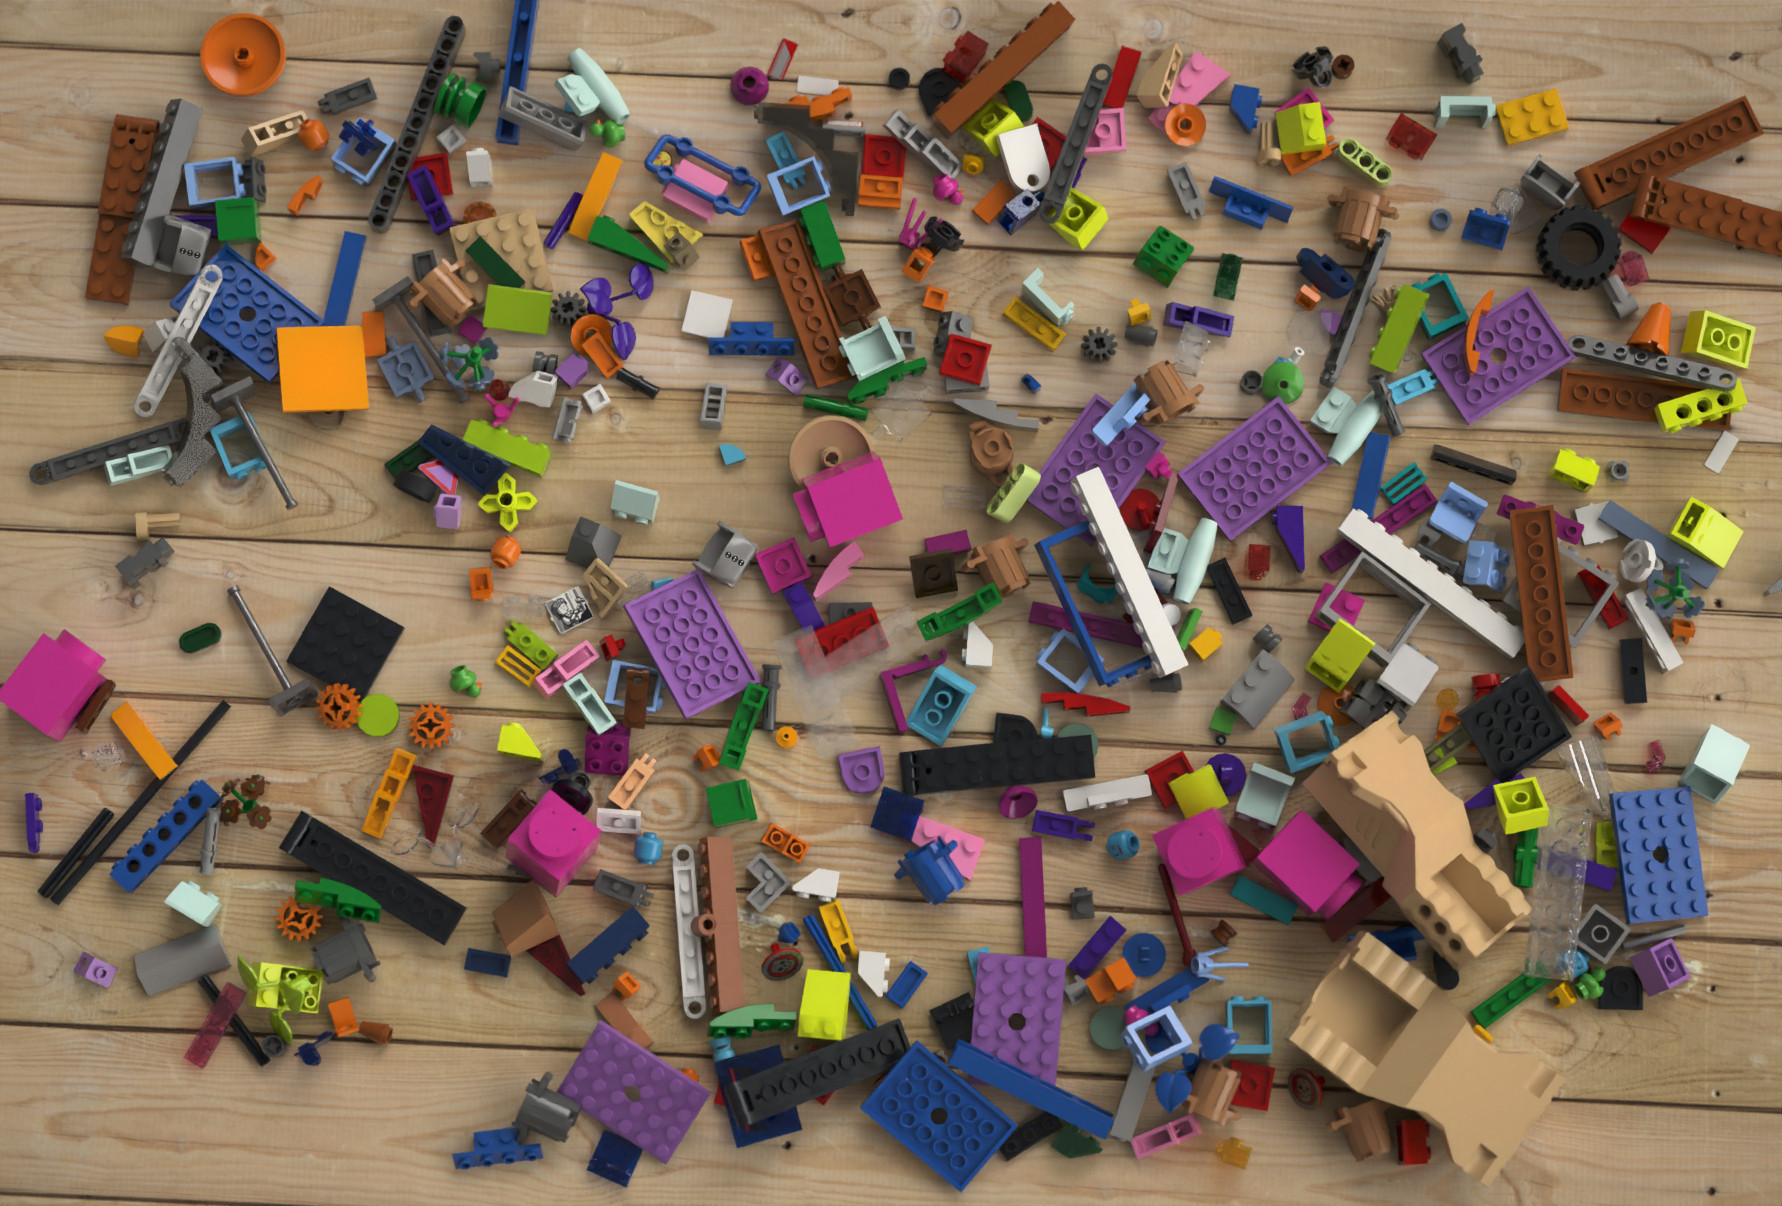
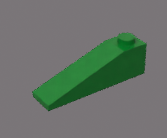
M605 215L603 217L596 216L587 239L589 244L640 264H645L661 272L669 273V266L615 223L613 218Z

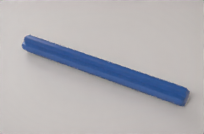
M812 914L805 917L803 922L831 970L847 973ZM851 980L849 1000L866 1029H873L877 1027V1023Z

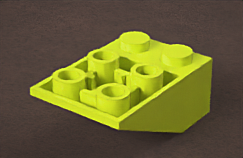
M1690 497L1684 503L1667 537L1724 569L1744 531L1710 506Z
M1339 618L1311 656L1304 669L1340 693L1376 643Z
M253 962L252 969L261 984L277 982L287 978L293 980L301 974L305 975L310 982L311 989L305 992L300 1012L318 1014L323 979L322 970ZM279 985L262 989L257 988L256 991L249 989L247 1006L280 1010L286 1004Z

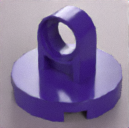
M1227 753L1217 754L1206 763V765L1210 764L1226 797L1239 792L1245 784L1247 776L1245 766L1236 756Z

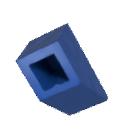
M1234 84L1229 110L1245 133L1251 134L1252 129H1256L1259 116H1255L1256 108L1261 106L1262 96L1259 95L1260 88Z

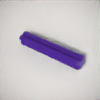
M578 192L573 193L547 235L544 245L549 249L555 248L576 214L583 197L582 194Z

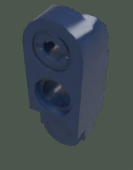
M1302 248L1297 254L1296 259L1302 267L1300 273L1328 297L1339 299L1348 295L1355 286L1353 277L1328 255L1320 256L1309 248Z

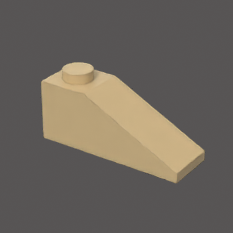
M1171 43L1143 76L1140 86L1137 88V98L1144 108L1168 107L1184 56L1176 43Z
M301 110L249 127L241 140L250 157L268 152L298 137V131L301 128L300 124L307 117L304 111Z

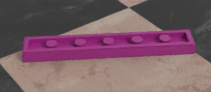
M1425 484L1371 522L1380 523L1385 527V532L1390 535L1438 501ZM1344 539L1319 557L1330 573L1333 574L1352 561L1362 551Z
M1033 601L1028 623L1059 630L1064 628L1068 632L1074 633L1062 607ZM1079 612L1090 637L1143 648V640L1140 634L1136 633L1132 623Z
M1041 837L1019 838L1025 956L1047 958Z

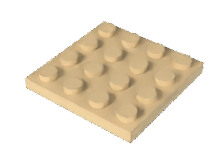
M533 207L450 227L457 260L462 259L465 262L461 271L463 283L478 300L475 308L473 306L469 307L470 311L485 308L488 284L498 285L465 251L480 236L526 282L521 289L543 292L553 291Z

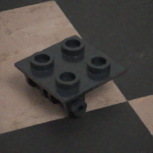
M969 992L929 1010L947 1050L954 1048L958 1039L964 1042L971 1040L974 1001Z

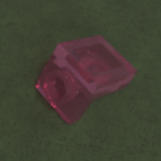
M1628 251L1623 253L1617 260V264L1622 267L1628 286L1631 287L1650 279L1642 255L1634 251Z

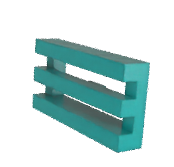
M1413 462L1380 487V489L1392 505H1394L1428 478L1424 476L1422 470ZM1412 469L1415 471L1412 475H1410L1399 485H1397L1395 488L1388 492V487H1390L1392 484H1394L1396 481H1398ZM1419 476L1420 479L1396 498L1392 497L1395 492Z

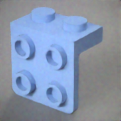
M1450 482L1440 497L1429 519V523L1455 540L1466 543L1478 519L1486 509L1488 502Z
M1469 540L1463 583L1487 586L1497 593H1502L1503 588L1507 584L1506 569L1510 564L1508 551L1494 542Z

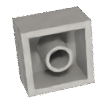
M1595 903L1569 940L1606 965L1631 931V928Z

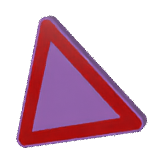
M440 460L418 466V470L444 494L456 495L458 475Z

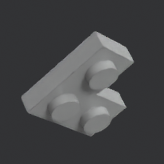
M762 852L746 866L761 882L746 899L762 913L792 882Z

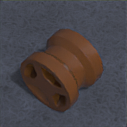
M1346 54L1337 56L1332 65V73L1338 79L1348 78L1354 69L1353 59Z
M1222 919L1219 922V926L1210 931L1211 935L1225 947L1229 944V939L1237 935V932Z

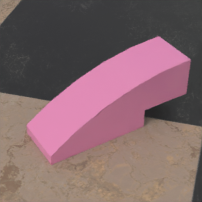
M855 541L843 549L824 571L813 594L815 601L850 579L851 573L848 569L864 559V554Z
M585 640L553 663L549 669L537 676L532 684L544 699L547 700L563 688V683L580 672L582 673L600 655L588 640Z
M1195 1112L1135 1136L1130 1142L1137 1159H1141L1199 1135L1203 1131Z

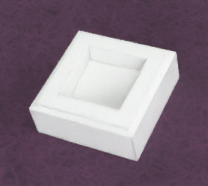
M453 124L436 137L449 154H452L467 142Z
M601 384L582 394L593 414L611 404V400Z

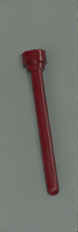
M1161 863L1158 865V871L1184 950L1182 961L1184 966L1191 965L1192 958L1196 956V951L1192 949L1166 865Z

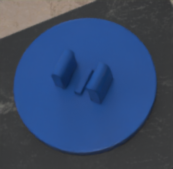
M1140 933L1132 936L1125 943L1122 957L1125 958L1134 975L1149 977L1159 972L1163 967L1166 951L1163 943L1156 936Z

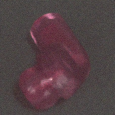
M1304 692L1293 706L1295 720L1308 716L1306 706L1312 698Z
M1660 740L1649 743L1653 757L1650 761H1647L1646 767L1650 772L1659 771L1665 761V753Z

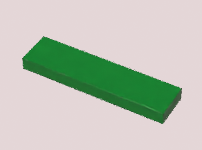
M1538 961L1470 1011L1477 1023L1485 1029L1551 981L1553 977L1544 964Z

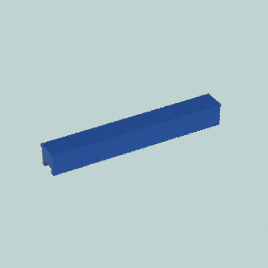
M515 0L500 108L510 86L526 93L539 0ZM498 117L495 136L497 143L518 146L521 127Z
M960 1039L957 1040L951 1054L948 1055L947 1064L1106 1140L1107 1134L1114 1122L1113 1113Z

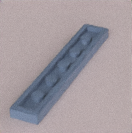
M1611 500L1598 517L1600 521L1631 541L1639 539L1651 543L1655 549V555L1665 563H1670L1672 559L1676 558L1689 562L1690 568L1681 569L1680 572L1690 574L1691 580L1705 589L1709 588L1719 570Z

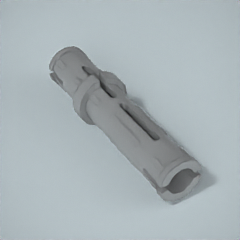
M216 808L207 809L203 848L200 849L202 859L199 873L204 875H213L214 860L218 853L216 843L221 810Z

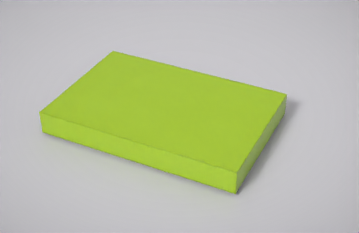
M488 284L483 327L547 335L552 293Z

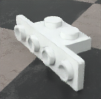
M1146 774L1064 790L1063 795L1066 810L1070 812L1094 807V810L1107 808L1106 804L1115 803V806L1128 804V800L1151 796L1152 791L1149 777Z

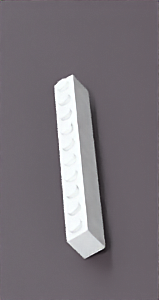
M1094 468L1070 480L1072 492L1075 496H1078L1081 512L1089 520L1090 532L1097 538L1099 552L1106 558L1107 569L1116 580V589L1125 600V609L1134 620V629L1143 640L1142 646L1145 653L1149 654L1152 660L1151 666L1154 673L1158 674L1159 678L1188 666L1187 660L1100 468Z
M1354 508L1349 512L1335 531L1337 534L1368 556H1373L1376 559L1375 561L1381 566L1391 569L1393 575L1408 582L1412 589L1422 593L1424 598L1510 660L1515 657L1524 644L1523 628L1516 624L1513 626L1507 622L1508 618L1504 614L1492 611L1490 604L1483 599L1477 600L1472 596L1473 592L1465 586H1458L1454 583L1456 580L1447 573L1443 575L1437 570L1438 566L1429 560L1426 562L1420 558L1421 554L1411 547L1408 549L1402 544L1403 541L1396 535L1390 536L1386 533L1385 527L1380 523H1373L1367 519L1368 515L1360 509L1356 511Z

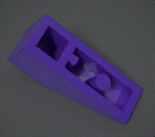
M1277 506L1275 512L1271 514L1272 525H1275L1276 532L1298 573H1303L1305 570L1303 506Z
M802 582L783 591L785 600L805 634L825 626Z

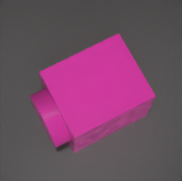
M874 451L802 478L805 489L792 494L809 541L813 542L824 538L829 547L903 520L881 458Z
M63 629L56 640L43 633L0 689V701L43 733L61 742L75 724L79 714L88 707L90 697L94 693L97 694L99 689L108 680L98 672L106 659L65 629Z
M549 790L508 838L505 858L556 898L597 850L601 830L552 790Z
M1210 808L1152 835L1179 896L1193 893L1247 868L1220 808Z
M1303 810L1298 812L1251 862L1289 899L1298 905L1306 915L1310 916L1318 911L1327 920L1363 884V881L1354 873V870L1360 863Z

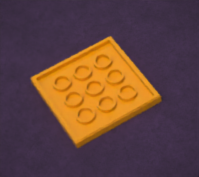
M362 325L276 328L282 413L369 409Z

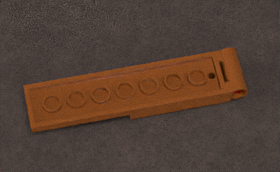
M1742 96L1574 172V175L1580 183L1579 185L1589 205L1592 207V211H1596L1635 194L1640 174H1648L1664 179L1671 178L1694 165L1763 135L1764 132L1746 96Z
M120 114L115 116L98 208L99 219L85 294L86 299L129 305L136 265L120 259L121 249L128 235V226L132 222L135 213L134 207L141 194V185L147 175V166L151 162L154 153L153 147L157 142L160 128L159 120Z
M1640 174L1630 217L1782 258V212L1668 179Z

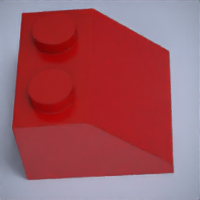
M1425 1120L1396 1121L1399 1165L1428 1164V1160L1431 1159V1148L1427 1146L1426 1137H1430L1429 1124H1425Z

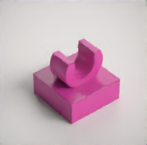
M1159 451L1145 466L1149 475L1156 481L1161 475L1168 479L1173 473L1169 470L1170 463L1165 455Z

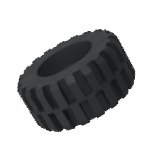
M1574 205L1571 209L1568 207L1561 209L1558 214L1555 213L1545 224L1538 236L1539 241L1536 245V252L1539 254L1537 261L1538 264H1542L1541 270L1544 275L1548 273L1551 276L1549 280L1552 283L1557 281L1560 283L1559 287L1564 289L1569 286L1571 290L1578 291L1579 288L1587 290L1593 285H1599L1616 267L1617 260L1621 255L1619 247L1622 245L1621 238L1617 237L1619 233L1617 226L1612 227L1611 223L1613 220L1609 216L1605 219L1602 216L1604 212L1599 209L1594 212L1591 206L1580 208V205ZM1578 230L1587 233L1593 238L1598 249V255L1594 262L1590 265L1579 266L1565 259L1561 253L1559 242L1566 232Z

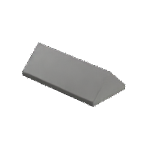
M509 87L498 117L573 151H576L583 145L587 121L516 88Z
M217 924L134 955L137 975L148 996L231 966Z

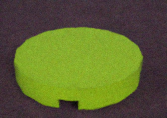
M372 694L361 701L363 706L358 708L362 715L356 716L360 729L373 737H384L392 733L399 722L400 712L397 704L389 696L383 694Z

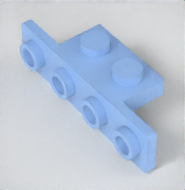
M1135 383L1091 430V434L1104 446H1107L1123 428L1128 430L1137 421L1134 417L1137 416L1139 418L1147 410L1145 405L1150 401V398L1145 393L1141 396L1135 387Z

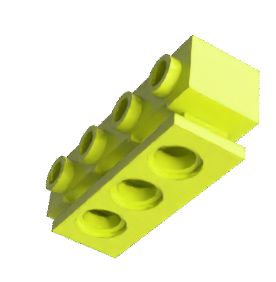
M1737 379L1735 389L1732 391L1723 392L1717 389H1705L1660 403L1654 407V411L1661 431L1671 434L1682 430V427L1688 425L1690 427L1700 425L1702 421L1707 419L1713 421L1723 417V414L1730 413L1732 415L1743 411L1742 407L1748 404L1740 379ZM1718 398L1723 400L1724 406L1717 402ZM1697 405L1702 406L1704 412H1700L1697 409ZM1676 411L1681 412L1684 419L1679 418Z

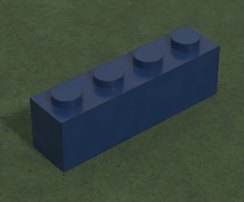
M632 906L568 961L565 966L582 985L585 982L591 984L599 977L597 974L602 968L607 970L616 962L613 959L619 953L622 956L632 948L630 944L635 939L638 941L642 940L648 934L647 929L650 925Z

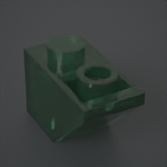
M1065 1124L1051 1144L1052 1148L1068 1159L1097 1154L1102 1151V1148L1099 1147V1141L1092 1136H1089L1087 1139L1081 1135L1083 1130L1073 1124L1070 1126Z

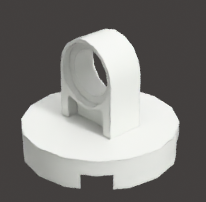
M1634 539L1624 548L1623 552L1626 553L1624 561L1620 560V572L1623 578L1631 582H1642L1647 579L1652 570L1663 569L1662 561L1655 555V549L1648 541Z

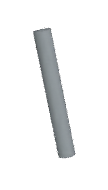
M1681 925L1622 942L1621 946L1623 950H1628L1687 933L1686 927Z

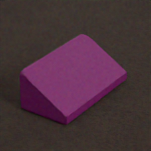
M967 530L925 539L927 553L952 549L954 555L971 551Z

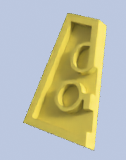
M646 201L629 214L634 223L670 263L675 259L665 249L664 244L673 236L681 233L692 245L703 236L701 232L695 231L685 223L674 219Z

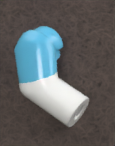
M1296 347L1286 360L1278 357L1274 363L1289 362L1296 365L1304 355V351L1300 347Z

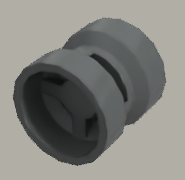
M536 351L532 371H542L555 375L558 355H545L543 352Z
M1254 370L1244 373L1240 380L1241 391L1246 395H1255L1263 383L1261 374Z
M1267 624L1254 636L1253 640L1257 644H1264L1263 649L1270 653L1283 638L1279 634L1273 635L1272 628Z
M276 1035L267 1036L262 1042V1051L266 1056L278 1058L285 1053L286 1042Z

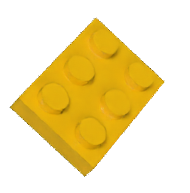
M1557 88L1495 105L1507 147L1569 129Z

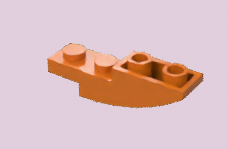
M840 87L833 90L832 94L828 96L820 95L813 98L810 103L806 95L803 97L797 95L789 99V102L785 104L777 103L769 108L770 110H767V117L771 121L789 124L821 121L836 116L834 107L852 101V94L849 87L845 89Z

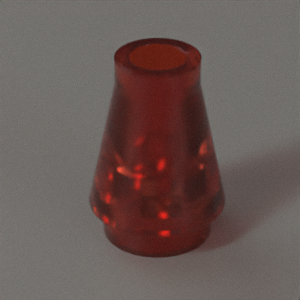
M499 379L492 381L489 387L490 396L496 401H503L508 398L509 384ZM498 385L502 386L499 390H495Z

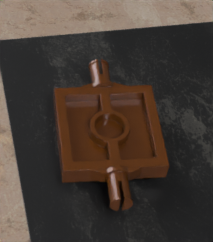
M840 263L837 264V267L834 265L832 268L838 278L833 283L825 286L824 290L842 327L853 321H860L864 331L867 330V327L868 329L872 326L867 316L880 309L881 306L863 270L860 269L854 273L845 274Z

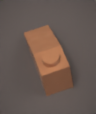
M613 992L595 1005L615 1030L638 1045L647 1049L654 1043Z

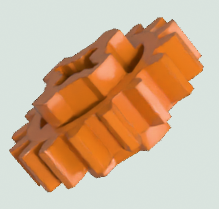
M336 683L334 686H326V691L319 692L322 698L316 699L320 706L316 707L315 710L321 712L317 718H324L323 725L330 724L331 730L337 727L338 731L344 730V727L347 729L351 728L352 723L358 722L356 716L362 715L358 708L363 706V704L357 702L361 696L354 695L355 688L348 690V684L341 686L340 683ZM351 710V713L347 718V713Z
M429 702L428 708L421 704V711L414 709L413 711L416 716L409 717L413 724L407 725L408 729L413 730L409 736L411 738L417 737L414 743L417 745L422 742L421 747L423 749L427 745H429L431 750H434L435 745L443 748L441 742L449 743L448 735L454 736V733L450 731V728L456 727L454 723H450L454 717L453 715L447 716L449 710L447 708L441 710L442 705L439 703L436 708H434L432 702ZM436 713L442 715L445 721H438ZM426 714V718L422 722H418ZM431 721L438 725L433 728V731L426 728V726L430 725ZM418 731L425 732L427 734V740L423 739L419 735ZM444 731L443 735L437 739V735Z
M289 896L288 903L281 902L283 909L276 910L278 913H281L279 917L275 918V920L281 922L277 929H284L281 934L284 937L290 934L289 940L291 941L297 937L298 942H302L304 936L307 940H311V933L314 935L318 934L315 930L316 927L322 928V925L318 923L319 920L324 919V916L318 915L322 908H315L314 904L294 901L293 897ZM298 904H306L310 909L302 910ZM290 908V915L288 918L285 919L286 913ZM298 913L305 915L301 919L302 923L295 921ZM314 917L313 923L309 928L308 923ZM296 926L301 933L293 932L289 928Z

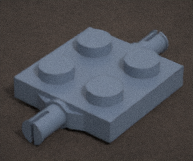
M390 336L393 344L389 337L385 340L391 350L377 361L396 398L398 399L407 393H414L418 403H422L419 394L424 402L426 398L421 388L435 380L416 341L398 346L394 336Z

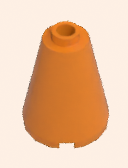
M1662 302L1652 304L1627 341L1626 346L1668 356L1672 313L1668 305Z

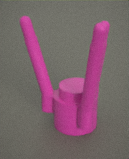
M913 198L903 230L899 235L901 238L899 242L911 250H914L915 247L920 248L923 241L928 237L927 233H925L919 239L920 234L917 232L926 215L925 210L922 211L914 227L908 230L917 198Z
M487 393L484 395L493 407V415L496 421L492 423V426H500L502 422L509 420L511 413L515 411V407L519 402L518 397L508 407L504 403L496 404Z

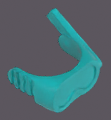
M1089 562L1077 583V588L1097 603L1107 602L1111 604L1118 595L1116 586L1104 589L1094 585L1088 577V569L1092 564Z

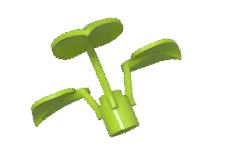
M238 955L239 974L250 990L256 991L257 988L262 989L279 985L286 1004L277 1014L274 1011L269 1013V1022L277 1036L287 1044H292V1032L286 1021L282 1018V1013L288 1007L294 1014L300 1013L305 992L311 989L309 980L305 975L301 974L293 980L287 978L277 982L261 984L253 969L241 958V955Z

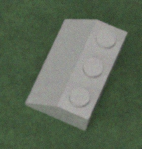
M1263 649L1220 702L1254 729L1295 679L1278 660Z

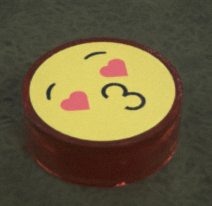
M661 150L653 164L659 167L662 165L672 167V157L668 152Z

